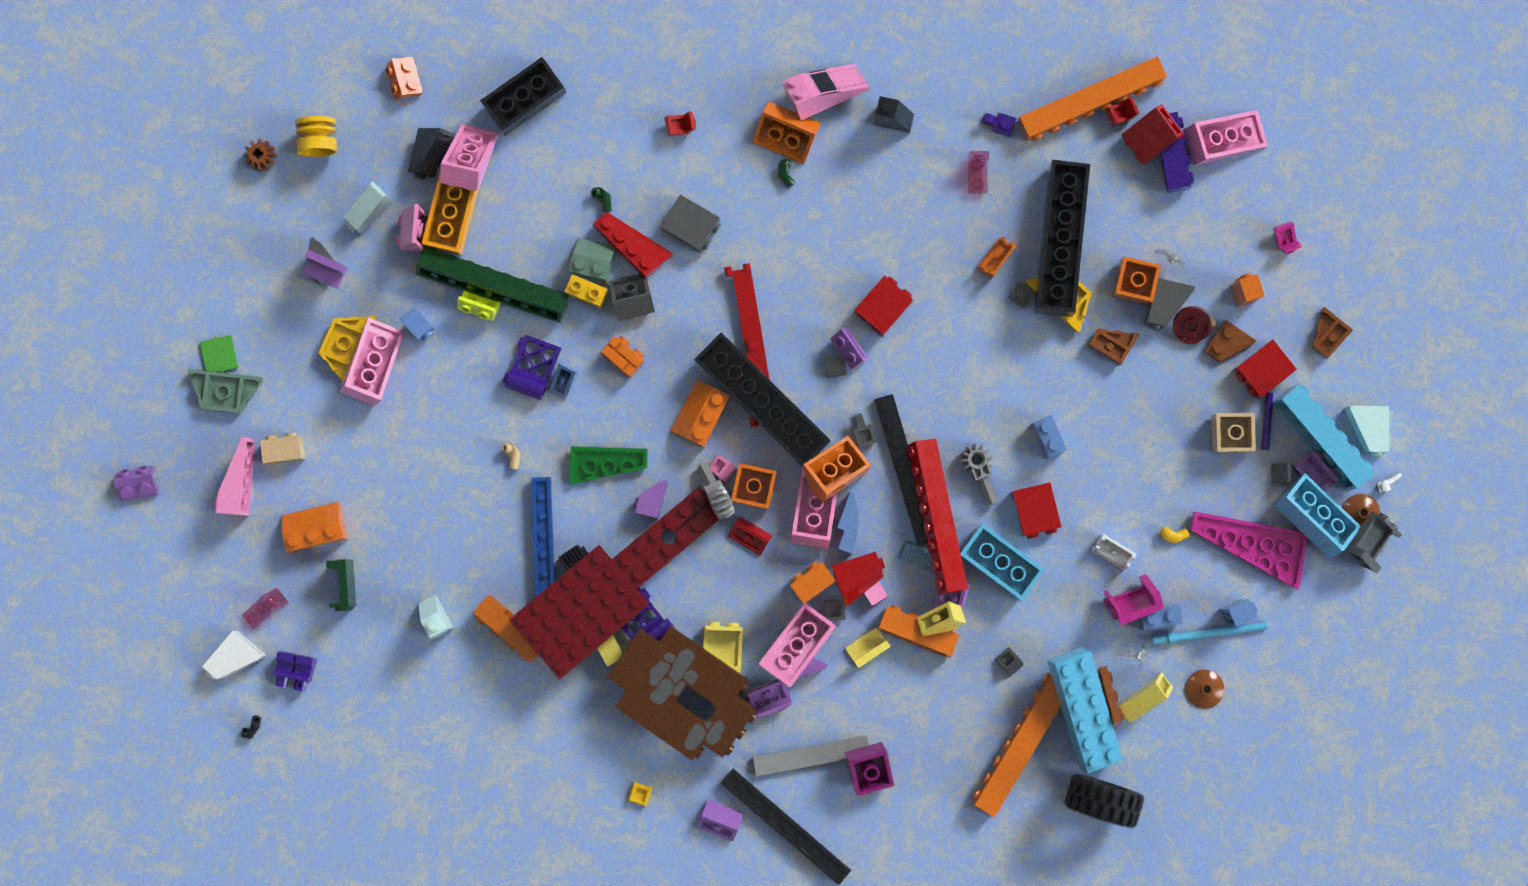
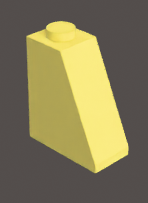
M1160 672L1121 701L1118 708L1121 709L1123 718L1131 723L1168 699L1173 687L1164 674Z

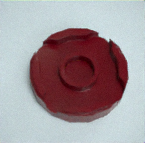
M1188 306L1176 313L1172 328L1180 341L1186 344L1199 343L1202 339L1204 340L1209 335L1212 323L1204 309L1197 306Z

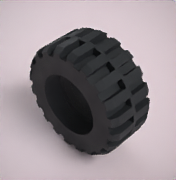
M1074 774L1071 777L1064 802L1067 808L1083 815L1122 827L1134 828L1140 817L1144 797L1138 792L1110 782Z

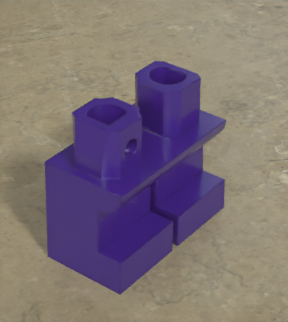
M277 651L276 669L273 675H276L275 686L286 688L289 678L295 679L293 689L305 691L308 682L312 681L317 658Z

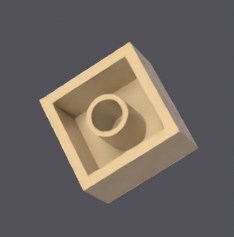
M1215 413L1211 415L1212 453H1252L1256 451L1255 413Z

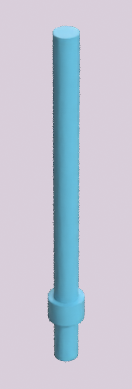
M1266 622L1240 625L1238 627H1222L1184 633L1169 632L1166 635L1153 636L1152 643L1175 644L1177 641L1266 630L1268 627Z

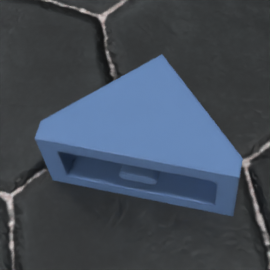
M559 362L549 391L566 399L579 372Z

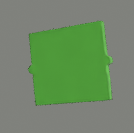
M232 335L220 338L214 337L211 340L200 342L206 371L225 373L226 370L239 368Z

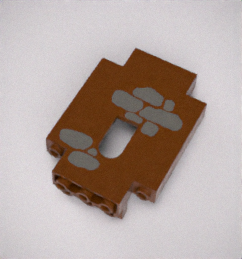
M672 625L660 641L640 628L607 676L608 679L626 690L615 708L691 761L694 757L698 759L705 750L702 748L703 745L722 758L725 754L729 756L735 748L732 745L735 739H741L746 732L744 726L747 722L751 724L757 715L755 713L756 708L746 699L738 696L739 692L743 694L749 684L746 683L748 678ZM687 685L714 704L715 714L712 718L708 720L701 719L676 702Z

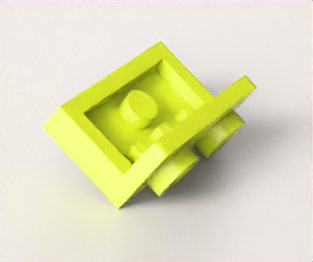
M466 291L457 299V309L463 313H470L483 320L494 321L501 305L499 302Z

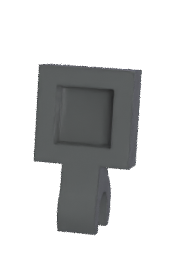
M862 413L854 415L853 417L858 428L854 429L853 433L858 447L861 448L878 442L872 425H865Z

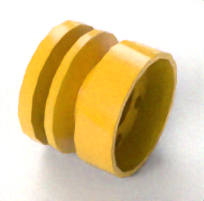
M306 116L295 120V126L297 127L295 133L302 136L296 140V152L298 155L325 157L338 152L337 139L330 137L336 134V129L334 128L336 120L334 118Z

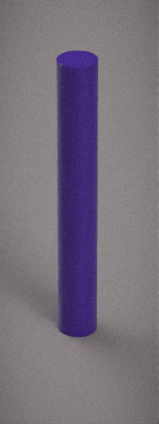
M1267 393L1265 397L1261 450H1269L1274 393Z

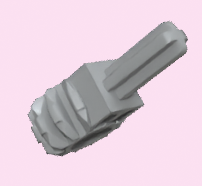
M976 443L972 445L973 451L969 446L965 447L968 453L961 452V455L966 457V459H961L960 463L966 462L967 465L963 466L962 469L970 468L968 474L972 475L974 481L978 480L987 505L997 503L998 499L989 475H992L990 469L992 465L987 462L992 460L993 457L986 456L990 450L988 449L983 452L984 445H980L979 449H977ZM973 455L980 456L981 462L979 465L972 463L971 458Z
M700 463L697 469L706 485L704 487L705 493L714 514L720 520L730 517V515L734 514L735 510L728 492L721 480L716 481L708 463Z

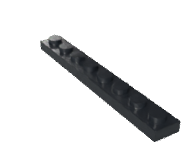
M891 394L874 399L917 546L927 544V535L923 529V516L919 510V497L915 491V478L911 472V459L907 452L908 443L894 396Z
M732 768L721 781L725 788L835 883L840 885L852 871L737 770Z

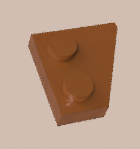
M1323 307L1312 348L1328 359L1350 335L1353 329L1327 308Z
M1225 320L1203 352L1216 361L1221 362L1254 344L1256 340Z
M1098 328L1087 346L1120 366L1139 334Z

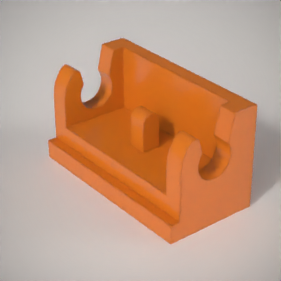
M1003 236L999 237L977 266V269L992 279L1017 245L1013 242H1007Z

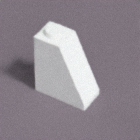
M232 631L202 667L206 670L205 674L211 679H222L264 659L266 654L239 631Z

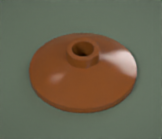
M1356 494L1349 497L1342 507L1360 526L1363 525L1371 511L1378 515L1380 514V507L1376 500L1366 494ZM1362 509L1366 511L1365 516H1362L1360 514V511Z
M1199 670L1188 678L1186 695L1195 706L1211 708L1222 700L1224 683L1215 672ZM1205 686L1210 688L1208 693H1205L1203 690Z

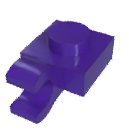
M985 113L981 123L994 126L992 131L994 133L1011 137L1017 118L1003 113H998L997 117Z

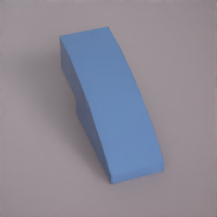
M849 492L837 529L844 531L838 550L853 554L858 532V512L853 492Z

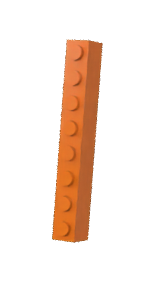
M1156 56L1020 116L1018 119L1019 126L1026 141L1031 139L1033 141L1039 140L1047 132L1052 134L1059 131L1060 126L1065 124L1071 126L1078 122L1077 119L1083 116L1085 119L1089 118L1099 109L1105 111L1106 108L1112 106L1117 101L1121 103L1133 94L1139 96L1145 93L1146 89L1151 86L1154 89L1163 85L1167 74L1159 57Z
M1047 672L1042 680L1044 684L1040 690L1037 689L1032 697L1034 700L1032 705L1027 706L1023 711V720L1021 723L1017 722L1012 730L1014 735L1011 740H1006L1002 747L1004 750L1002 755L995 758L992 764L994 766L991 773L987 772L982 780L984 785L981 790L977 789L972 797L974 800L973 804L994 818L1061 707L1051 673Z

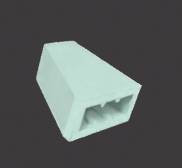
M372 182L344 216L348 221L345 225L352 232L357 230L361 234L393 201Z
M1389 406L1345 407V412L1364 453H1371V457H1383V453L1389 452Z
M436 594L419 603L420 621L429 638L439 637L454 628Z

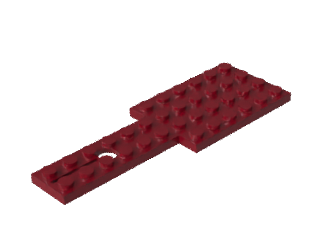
M700 486L613 559L598 545L509 619L511 624L559 680L647 607L649 602L638 591V588L720 520L714 514L705 491ZM671 530L675 533L676 540L673 544L663 543L661 540L663 531Z

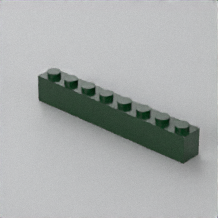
M424 247L416 263V275L558 323H561L568 307L569 295L562 291H556L544 285H538L526 279H520L508 273H502L490 267H484L472 261L457 258L452 254L448 255L439 252L434 248Z

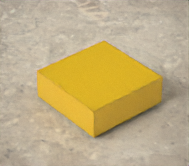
M634 781L628 801L647 807L653 787Z

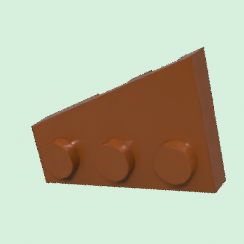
M1107 666L1098 668L1097 674L1115 731L1123 720V714L1117 706L1118 695L1112 687V674L1108 672Z

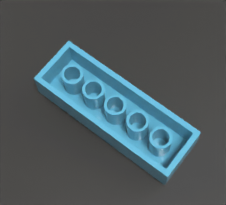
M1299 384L1286 390L1273 401L1274 406L1311 450L1319 452L1325 459L1323 462L1336 471V477L1339 479L1338 482L1346 491L1358 489L1375 475L1372 471V465L1360 457V451L1354 445L1351 446L1347 441L1348 437L1346 434L1334 426V420L1322 412V406L1317 401L1311 399L1309 396L1310 392L1306 387Z
M1080 647L1048 659L1047 663L1079 769L1086 773H1091L1122 761L1123 758L1091 651Z

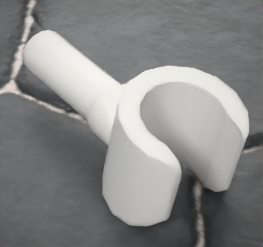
M1398 473L1388 480L1378 482L1379 492L1391 490L1389 484L1400 479L1402 474Z

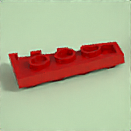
M608 212L593 223V227L644 279L673 255L666 248Z

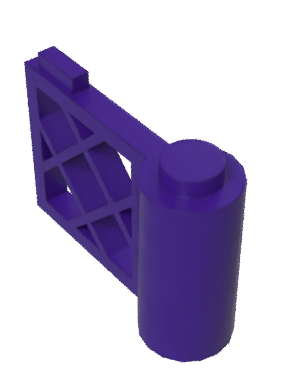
M525 335L524 338L521 337L517 348L520 350L511 371L505 373L503 383H505V388L542 400L562 348ZM527 342L536 343L538 350L528 354L525 348ZM547 349L555 350L554 357L546 360L542 351ZM540 353L543 362L533 366L530 356ZM528 358L531 367L525 370L518 368L519 362ZM546 365L548 369L546 377L538 375L535 369Z
M638 588V591L649 602V607L644 609L652 610L656 617L651 621H643V609L640 620L631 619L630 622H639V629L642 628L660 641L671 625L674 627V625L668 618L664 620L649 601L651 596L645 588ZM628 622L622 629L632 641L637 632L633 635L629 632Z

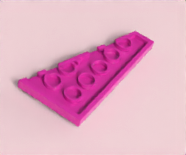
M1193 512L1191 532L1299 590L1308 540L1302 532Z

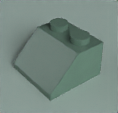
M579 238L569 267L570 275L573 274L578 277L608 283L616 249L610 244Z

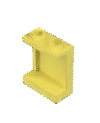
M708 622V626L704 625L703 648L741 673L743 627H739V623H728V626H720V622Z

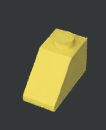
M947 602L917 617L923 636L948 632L966 624L961 606L951 602Z

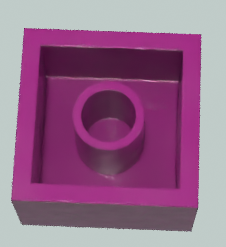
M882 742L845 752L852 787L857 796L895 786L887 750Z

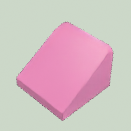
M719 454L709 466L712 473L725 483L737 468Z
M879 581L863 593L871 606L887 597Z

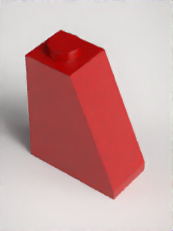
M876 551L832 565L844 605H850L884 577L882 569H885L882 557L878 558Z

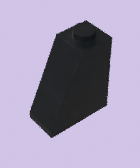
M880 96L873 125L910 133L914 113L899 100Z
M418 128L407 172L414 174V178L419 180L434 178L455 134L441 128Z

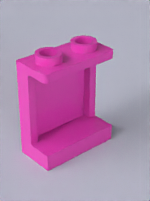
M1146 574L1139 576L1141 586L1114 597L1107 590L1103 591L1105 596L1103 599L1104 606L1107 610H1110L1112 618L1114 620L1117 619L1120 625L1164 609L1160 592Z

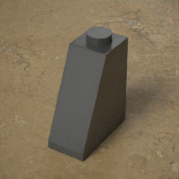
M1158 278L1154 300L1148 305L1144 325H1148L1149 329L1156 331L1165 328L1192 294L1195 286Z

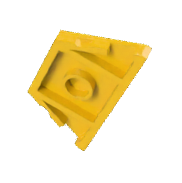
M1038 277L1028 279L1025 282L1035 294ZM1080 281L1078 282L1075 314L1072 318L1059 316L1077 334L1081 331L1083 319L1092 295Z
M377 317L333 319L319 354L342 382L367 318L377 320Z

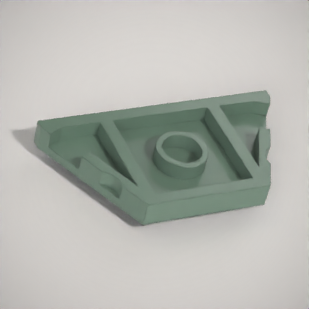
M188 369L194 384L195 393L198 396L200 408L203 410L241 414L263 382V377Z

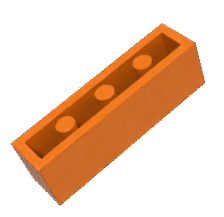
M894 605L885 608L877 630L946 658L952 657L959 638V634L955 633L956 630L953 629L948 632L923 636L917 620L919 615L911 612L909 614L903 613L901 608Z

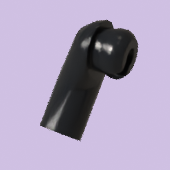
M254 715L251 718L250 729L246 727L242 729V738L252 739L260 728V716Z

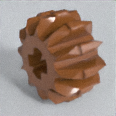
M258 139L257 144L250 141L252 146H245L248 153L243 154V157L247 158L245 163L251 165L250 168L252 170L258 169L259 172H262L264 167L270 170L268 164L274 165L275 161L272 158L277 157V154L273 152L275 147L273 145L270 146L267 140L262 142L261 139ZM262 152L263 156H260V159L257 158V155H260L259 153Z

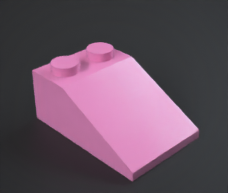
M414 204L402 210V216L398 218V227H401L400 234L397 235V246H399L401 251L422 253L424 249L422 240L428 215L419 204Z

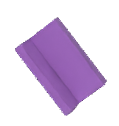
M307 250L305 257L308 260L302 273L337 289L347 267L311 250Z
M708 799L697 828L733 841L744 813Z

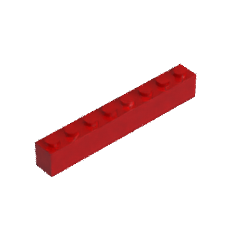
M935 438L915 441L908 445L907 452L911 459V472L915 478V491L919 497V510L923 516V529L927 535V549L932 559L931 568L935 574V587L939 595L962 592L967 590L968 586L937 440Z

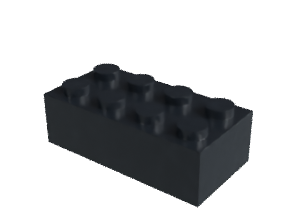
M541 57L485 96L480 102L504 136H506L564 95L566 90L544 58Z

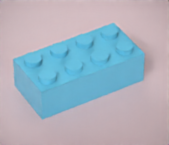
M1306 473L1294 480L1274 504L1329 559L1343 552L1361 528Z
M983 523L978 526L960 551L962 559L1019 601L1024 600L1045 571L1044 568Z

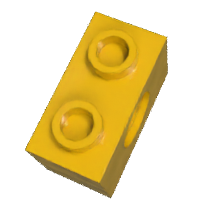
M573 274L564 291L570 297L601 310L609 293L607 288Z

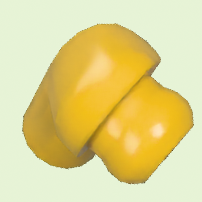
M1164 527L1160 531L1162 538L1172 544L1190 537L1186 528L1177 533L1170 530L1169 527Z

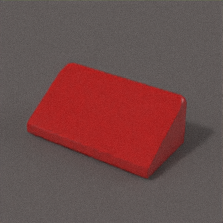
M738 517L728 537L761 556L772 535L744 518Z

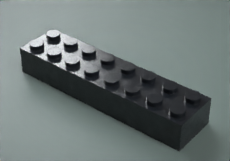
M1052 160L1049 166L1034 313L1071 318L1075 314L1090 164Z
M720 332L694 359L802 467L803 464L816 457L831 442L723 333Z

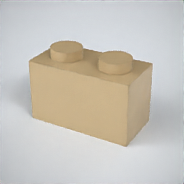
M287 433L282 438H277V435L266 436V440H260L263 464L305 460L303 437L296 435V433Z

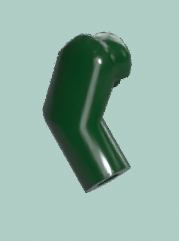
M784 159L778 164L777 175L790 188L795 183L794 179L789 175V168L792 164L789 159Z
M594 187L591 190V195L602 203V211L605 213L612 212L610 194L601 187Z

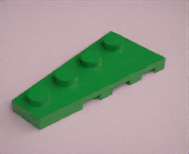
M571 446L570 485L645 469L648 463V448Z

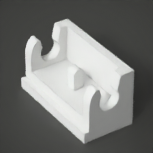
M1105 534L1099 536L1091 552L1123 571L1130 567V562L1137 555Z

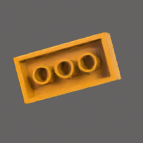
M439 173L422 240L424 247L434 248L438 251L459 256L463 255L479 188L478 191L467 190L440 183Z

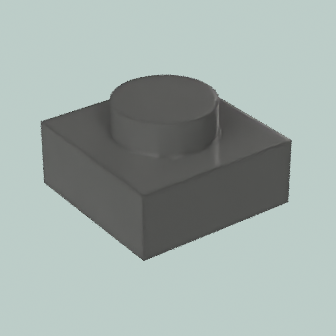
M1019 281L1008 298L1024 308L1034 294V291Z
M843 601L825 602L826 619L829 621L846 620Z

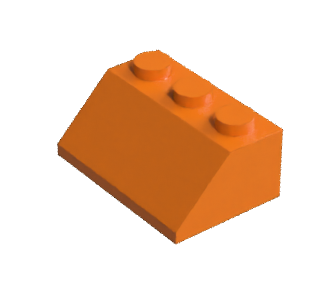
M769 101L762 112L752 142L804 164L821 123L810 118L800 120L796 112Z
M696 380L670 431L705 448L731 398L730 395Z
M846 436L803 464L810 489L821 503L866 475L871 467V464L849 436Z
M340 502L282 515V535L286 552L293 553L348 539Z

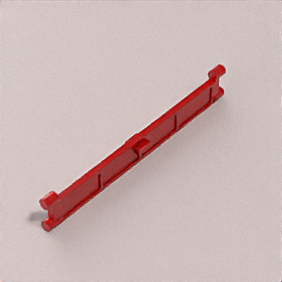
M750 263L743 264V269L732 271L731 266L724 267L725 277L733 276L746 357L770 380ZM750 417V426H758V422L753 417Z

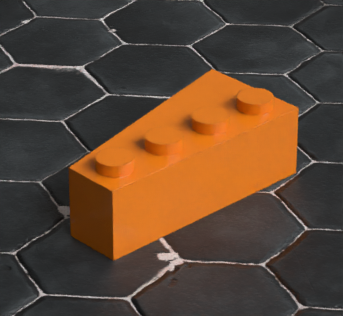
M487 595L473 612L476 615L475 619L482 625L487 624L495 636L498 638L501 636L505 640V644L513 650L516 649L527 662L535 661L539 657L538 654L509 621L515 614L493 596Z

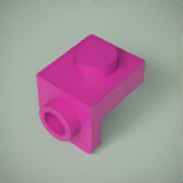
M1293 222L1273 227L1276 245L1280 251L1289 254L1302 247L1301 243L1297 241Z

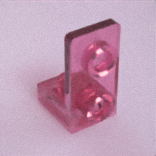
M970 151L968 154V192L970 194L988 192L987 162L989 160V151Z
M275 588L262 595L242 614V617L254 630L272 613L285 607L289 602L279 589Z

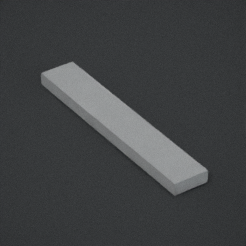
M867 735L754 756L756 776L846 760L845 752L869 746Z

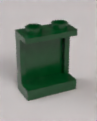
M353 560L326 561V569H338L340 603L329 604V608H335V611L351 610V606H356Z

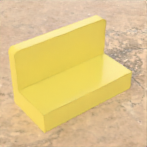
M874 628L846 647V651L858 668L891 647L881 632L877 630L878 628Z

